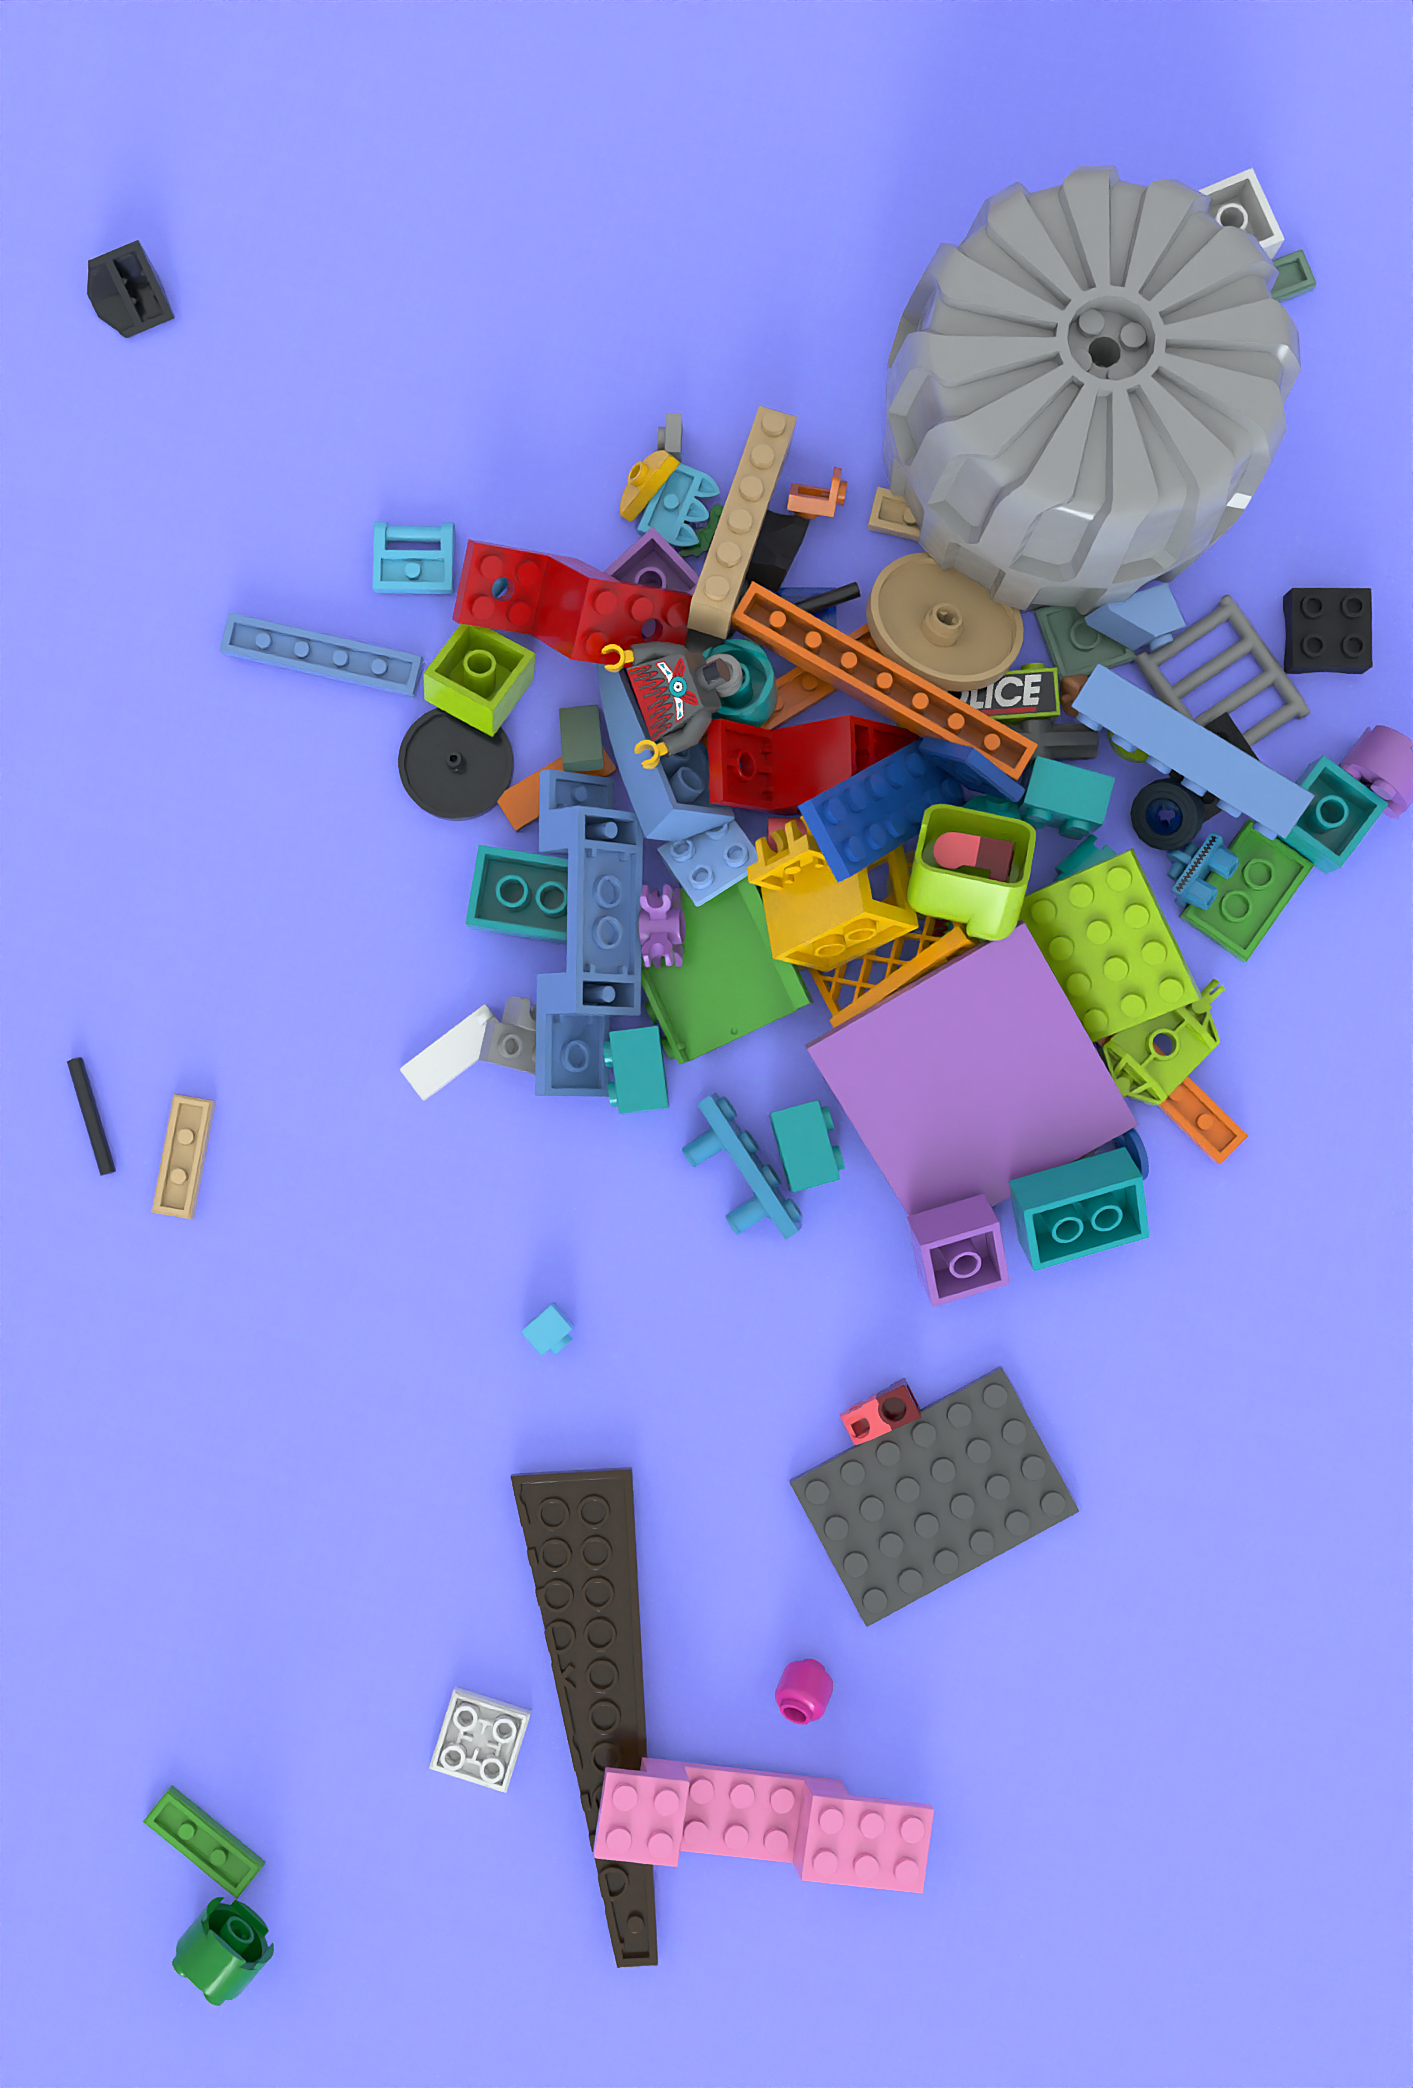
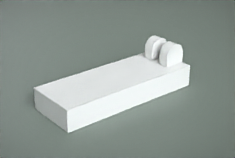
M486 1004L399 1069L423 1101L429 1099L479 1061L487 1021L499 1022Z

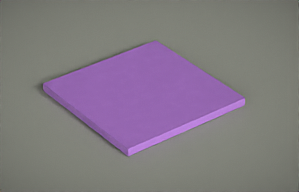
M1022 919L1018 921L1010 937L998 941L985 940L805 1045L806 1050L909 1216L980 1194H985L991 1207L1011 1197L1008 1181L1071 1163L1138 1125Z

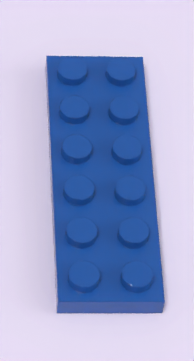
M923 738L912 742L798 806L838 883L853 876L918 835L925 809L936 804L962 807L966 803L960 783L920 752L918 747Z

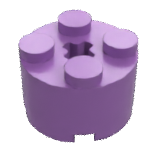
M1376 725L1372 731L1370 726L1367 727L1338 766L1389 803L1382 813L1392 819H1398L1413 803V750H1411L1413 741L1404 734L1386 726Z

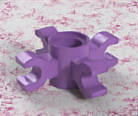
M666 884L660 897L658 888H654L649 893L648 885H643L640 896V905L643 909L640 910L639 935L643 945L641 952L645 967H650L652 960L656 968H661L662 957L664 956L666 966H672L675 961L676 967H681L684 955V948L681 944H684L685 916L680 889L676 887L672 891L671 886Z

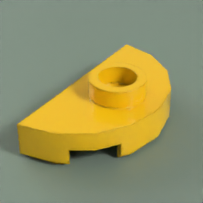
M658 450L647 456L642 462L639 461L634 464L628 474V483L623 491L620 502L621 517L629 522L635 520L679 466L680 462L673 455L665 450Z

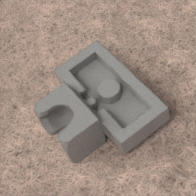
M509 997L505 1003L501 1023L487 1021L478 1060L535 1075L536 1004L530 1010L531 1002L528 998Z

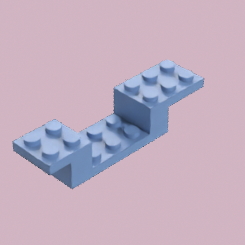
M551 769L540 771L539 852L568 855L566 972L537 974L535 1096L609 1097V1068L605 1065L603 1042L610 1041V1017L641 1016L639 914L642 909L640 896L643 873V830L635 812L613 810L614 778Z

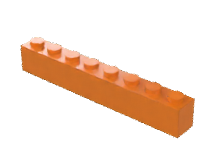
M753 581L732 615V629L922 738L928 736L973 747L1015 782L1019 779L1038 746L1035 742Z

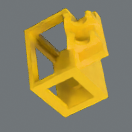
M803 816L800 819L806 826V835L802 834L798 829L795 820L785 824L786 834L782 828L770 834L777 844V853L769 847L766 837H761L755 841L758 861L746 869L748 882L761 886L773 959L829 972L919 928L916 911L910 907L907 901V889L910 879L903 844L853 876L838 883ZM887 861L896 906L872 899L868 871Z

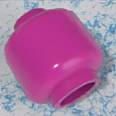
M804 1659L803 1661L789 1663L784 1668L775 1690V1701L780 1708V1713L787 1720L796 1724L805 1725L819 1720L824 1715L832 1695L833 1680L825 1671V1667L814 1659Z

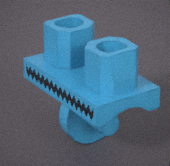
M1211 832L1200 849L1197 845L1190 842L1183 852L1175 849L1167 853V859L1173 864L1167 876L1177 881L1171 889V892L1176 896L1174 903L1184 909L1188 904L1208 910L1216 899L1218 890L1213 885L1205 882L1207 876L1211 871L1227 880L1233 875L1239 866V859L1228 848L1224 847L1223 838L1220 835Z

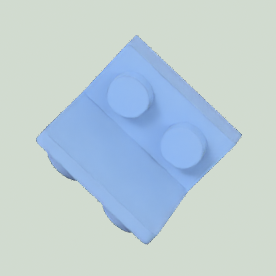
M735 819L678 842L668 841L657 848L670 875L677 884H681L695 906H701L748 876L746 868L758 861L756 848Z

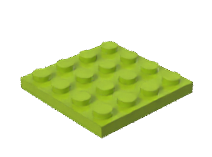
M1133 848L1025 895L1018 921L1022 919L1092 1042L1200 1000L1201 993Z

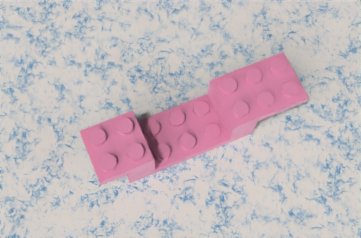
M642 1757L640 1771L605 1768L593 1855L594 1858L672 1867H678L680 1851L793 1863L801 1881L923 1894L934 1808L931 1804L850 1795L843 1782L838 1779Z

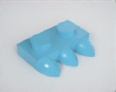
M679 463V466L649 501L637 528L638 534L643 536L654 527L673 549L675 546L689 547L698 544L697 535L685 523L686 521L702 522L710 518L705 506L696 498H710L720 495L718 485L706 473Z

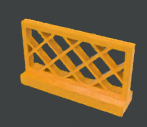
M894 893L881 902L896 906ZM927 916L922 935L908 932L894 940L890 958L875 956L877 948L856 958L863 960L858 981L844 979L848 962L836 968L834 977L825 976L820 970L807 968L833 1016L829 1021L833 1028L980 944L979 939L971 937L966 933V924L951 921L955 928L941 938L934 937L932 933L936 917ZM905 939L920 941L917 955L909 961L900 960ZM873 962L888 964L884 979L877 985L869 984L868 980ZM842 985L856 987L852 1003L842 1009L838 1003Z

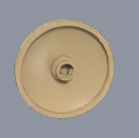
M927 552L900 557L886 566L877 577L866 604L868 628L872 639L886 658L942 690L972 691L995 683L1008 672L1022 647L1024 628L1019 609L992 601L988 589L953 567L943 570Z

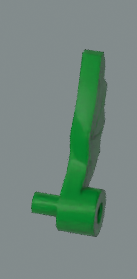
M718 504L712 507L708 524L705 528L698 529L696 532L699 543L684 547L679 552L681 557L687 558L693 555L699 558L703 552L708 551L711 538L717 528L724 508L723 505Z

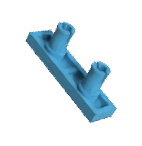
M715 1092L697 1103L710 1123V1130L682 1148L686 1159L693 1167H696L724 1149L728 1151L754 1191V1197L725 1215L732 1230L739 1235L768 1217L772 1219L785 1240L799 1232L802 1228L799 1220L803 1218L799 1207L791 1197L787 1200L783 1197L777 1187L781 1184V1181L770 1164L763 1166L755 1153L759 1150L756 1141L747 1130L741 1132L733 1120L737 1117V1113L730 1101L725 1096L719 1098Z

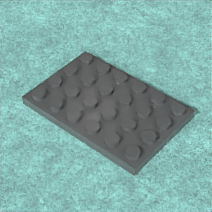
M1002 1367L992 1370L922 1408L921 1418L872 1440L854 1445L789 1480L866 1628L1080 1512Z

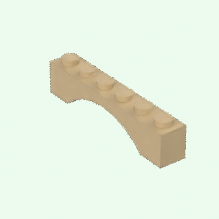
M759 406L691 600L687 628L722 639L727 638L732 623V615L739 602L766 512L791 449L797 417Z

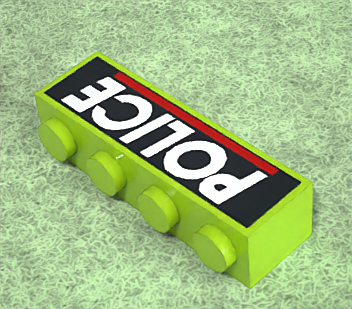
M1044 663L1022 665L1021 670L1008 671L998 681L981 689L972 691L944 690L1003 725H1017V723L1036 719L1051 720L1054 723L1061 715L1057 667L1045 668ZM896 723V726L905 728V727L899 725L898 723Z

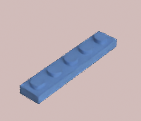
M230 612L228 613L219 650L222 654L414 698L424 662L423 657L420 655Z

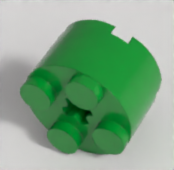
M217 1897L211 1900L182 1934L176 1944V1956L172 1960V1966L176 1973L184 1978H188L203 1992L205 1999L215 2006L222 2005L225 2000L237 1998L272 1958L274 1953L273 1942L268 1947L265 1935L269 1932V1929L261 1917L240 1901L234 1900L231 1905L220 1903L224 1897Z

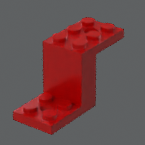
M468 539L452 620L459 624L529 634L571 660L615 665L621 659L618 653H601L602 649L610 644L620 646L623 651L629 650L630 645L653 641H663L685 646L693 595L682 591L619 581L577 558ZM501 577H506L508 581L506 593L501 597L494 598L492 594L494 582ZM649 619H654L656 623L654 633L650 637L643 639L641 635L643 624ZM631 662L625 663L623 668H630L632 664Z
M853 715L774 730L724 719L711 720L707 739L710 803L783 816L801 814L798 808L800 804L918 740L919 736L906 728Z

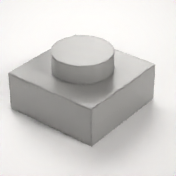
M666 413V427H658L657 451H667L680 463L683 436L682 413Z

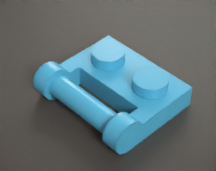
M375 522L373 534V591L375 593L454 594L455 523L442 522L441 526H388V522ZM389 542L441 543V550H388Z

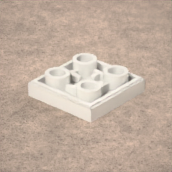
M455 1686L429 1769L506 1793L532 1710Z

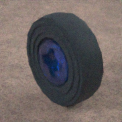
M1174 778L1157 779L1143 787L1133 800L1130 812L1132 827L1139 839L1152 848L1162 851L1179 849L1190 843L1202 828L1205 815L1203 802L1198 794L1183 786L1181 780ZM1162 805H1164L1166 811L1173 810L1175 813V817L1170 820V824L1167 819L1160 820L1161 817L1158 816L1159 812L1163 810Z

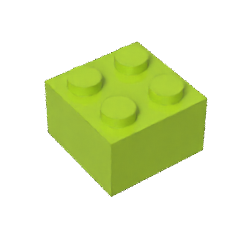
M460 624L423 673L424 700L493 737L534 681L535 653L489 628Z

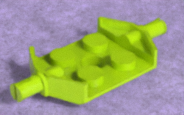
M1211 979L1200 992V1000L1117 1032L1105 1045L1097 1049L1099 1056L1123 1098L1126 1097L1152 1106L1160 1105L1218 1046L1220 1038L1210 1013L1212 1008L1210 1004L1225 991L1223 985L1217 986L1220 983L1218 980ZM1157 1034L1168 1036L1172 1042V1050L1167 1056L1157 1054L1153 1048V1039Z

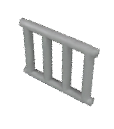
M1228 594L1217 603L1219 605L1218 608L1173 637L1174 641L1154 650L1150 654H1147L1146 651L1136 655L1134 661L1162 702L1203 727L1226 711L1230 714L1271 685H1274L1286 704L1242 734L1251 747L1294 717L1300 719L1301 717L1308 716L1311 710L1240 607ZM1228 620L1241 640L1171 686L1158 667ZM1251 652L1264 672L1196 718H1193L1180 699Z

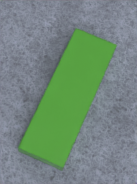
M171 1785L143 1820V1823L236 1899H238L266 1862L173 1785Z

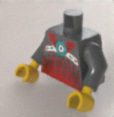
M663 641L630 645L629 650L625 651L615 644L605 646L601 651L602 654L616 652L621 657L617 664L604 666L607 671L617 672L623 668L625 663L631 662L632 667L626 670L652 741H640L636 744L634 751L635 754H640L644 750L654 752V756L651 759L641 763L642 767L653 769L658 765L660 756L665 754L667 757H670L697 745L709 727L712 715L721 707L716 687L730 681V671L726 663L718 658L707 664L705 657L701 653H691L683 645Z

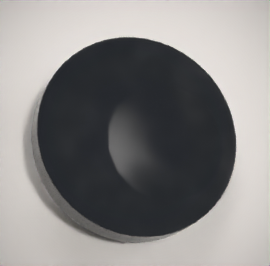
M436 708L418 718L406 732L399 749L398 769L406 792L422 810L443 820L467 821L488 813L498 805L497 800L505 790L509 789L512 783L514 754L510 741L501 726L492 737L446 711Z

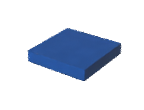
M928 736L923 738L918 747L921 753L968 790L1011 802H1019L1025 792L1023 787L973 747Z

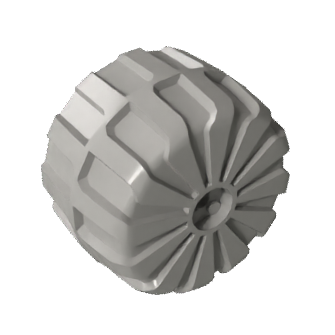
M1116 165L1078 166L1064 179L1062 184L1032 193L1021 182L1016 181L984 200L965 239L958 246L950 243H940L902 313L887 362L886 424L883 461L890 491L894 496L904 497L907 506L910 508L919 529H921L918 544L943 570L953 567L988 589L992 601L1026 611L1031 604L1075 607L1080 614L1085 615L1092 613L1107 603L1126 601L1141 586L1153 580L1163 583L1173 581L1238 521L1266 476L1286 434L1287 425L1284 403L1301 370V357L1297 327L1286 309L1277 300L1272 299L1270 294L1279 271L1253 235L1234 226L1223 227L1208 214L1212 198L1176 179L1153 181L1149 186L1121 181Z

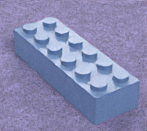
M1099 663L1071 705V707L1079 711L1075 719L1095 731L1100 732L1103 727L1114 733L1110 739L1112 742L1130 753H1135L1137 748L1149 754L1145 761L1146 763L1166 775L1172 769L1184 776L1181 782L1183 786L1200 796H1204L1206 791L1220 798L1216 806L1237 819L1242 812L1256 820L1252 828L1273 841L1277 835L1286 839L1315 796Z

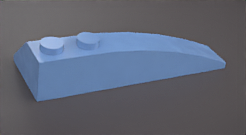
M596 663L601 702L609 738L621 777L645 838L678 842L731 822L735 818L732 807L710 803L708 786L709 754L702 742L670 757H667L665 754L660 756L658 765L653 769L642 767L641 763L651 759L654 756V752L644 750L640 754H635L634 751L637 743L642 740L652 741L626 670L628 668H622L617 672H609L604 668L606 665Z

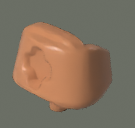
M1085 674L1065 676L1061 679V697H1059V701L1063 711L1069 716L1076 717L1079 713L1071 705L1088 680V676Z

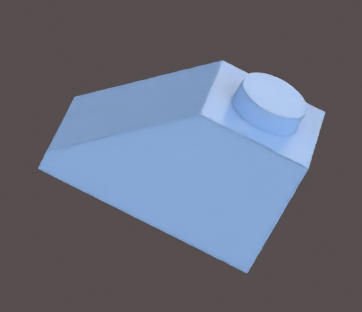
M1167 582L1134 593L1124 602L1107 603L1085 617L1088 626L1132 651L1148 645L1151 651L1160 649L1174 641L1172 634L1186 626Z

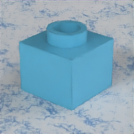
M553 1302L529 1323L521 1333L541 1356L549 1350L556 1355L573 1340L568 1333L573 1330L575 1325L557 1304Z

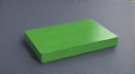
M1250 819L1245 821L1227 847L1239 859V866L1233 875L1227 880L1211 871L1205 879V882L1213 885L1218 890L1212 905L1208 910H1204L1188 904L1179 915L1180 919L1243 963L1248 961L1315 865L1279 839L1275 838L1273 841L1253 829L1252 826L1255 822Z

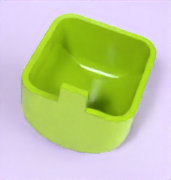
M936 804L928 807L924 812L907 889V901L910 907L923 915L967 924L966 933L971 937L990 941H998L1010 937L1017 926L1030 878L1036 842L1035 829L1027 822L1019 819L953 805ZM947 832H959L1016 842L1009 883L989 879L991 870L971 866H963L958 869L942 867L936 862L933 855V847L936 840Z

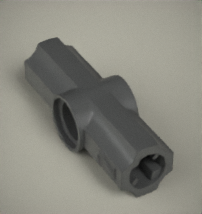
M1036 719L1017 723V725H1005L1038 744L1026 766L1036 756L1050 760H1089L1097 757L1099 745L1098 731L1091 729L1083 723L1053 724L1051 720Z

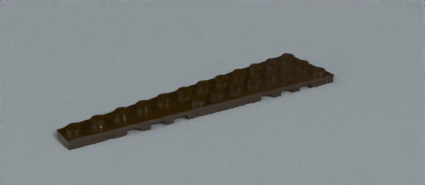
M632 1467L511 1474L510 1478L520 1524L524 1532L527 1556L532 1569L536 1588L535 1593L538 1606H540L545 1639L552 1661L551 1667L573 1768L577 1776L580 1800L589 1832L588 1837L591 1851L593 1852L605 1768L640 1771L642 1757L648 1758ZM594 1858L617 1968L657 1966L658 1943L653 1864Z

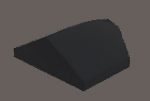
M139 239L88 260L87 296L98 318L118 331L124 338H129L175 318L160 277Z

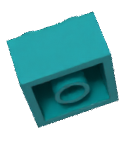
M1323 755L1310 763L1296 781V784L1314 794V798L1286 839L1280 835L1276 837L1315 864L1314 866L1322 872L1328 874L1340 869L1389 803Z
M1036 756L1024 770L1020 786L1025 789L1021 799L1017 802L1021 820L1030 824L1034 829H1043L1044 825L1059 829L1058 834L1063 837L1082 840L1083 836L1088 837L1103 825L1116 777Z
M652 1026L609 1032L610 1041L603 1042L605 1065L608 1068L613 1067L615 1082H608L610 1106L618 1107L619 1114L622 1115L670 1109L659 1027Z
M819 1100L768 1114L789 1191L794 1193L841 1180L839 1171L844 1170L845 1165L839 1145L831 1146L827 1131L834 1130L828 1106L821 1108Z

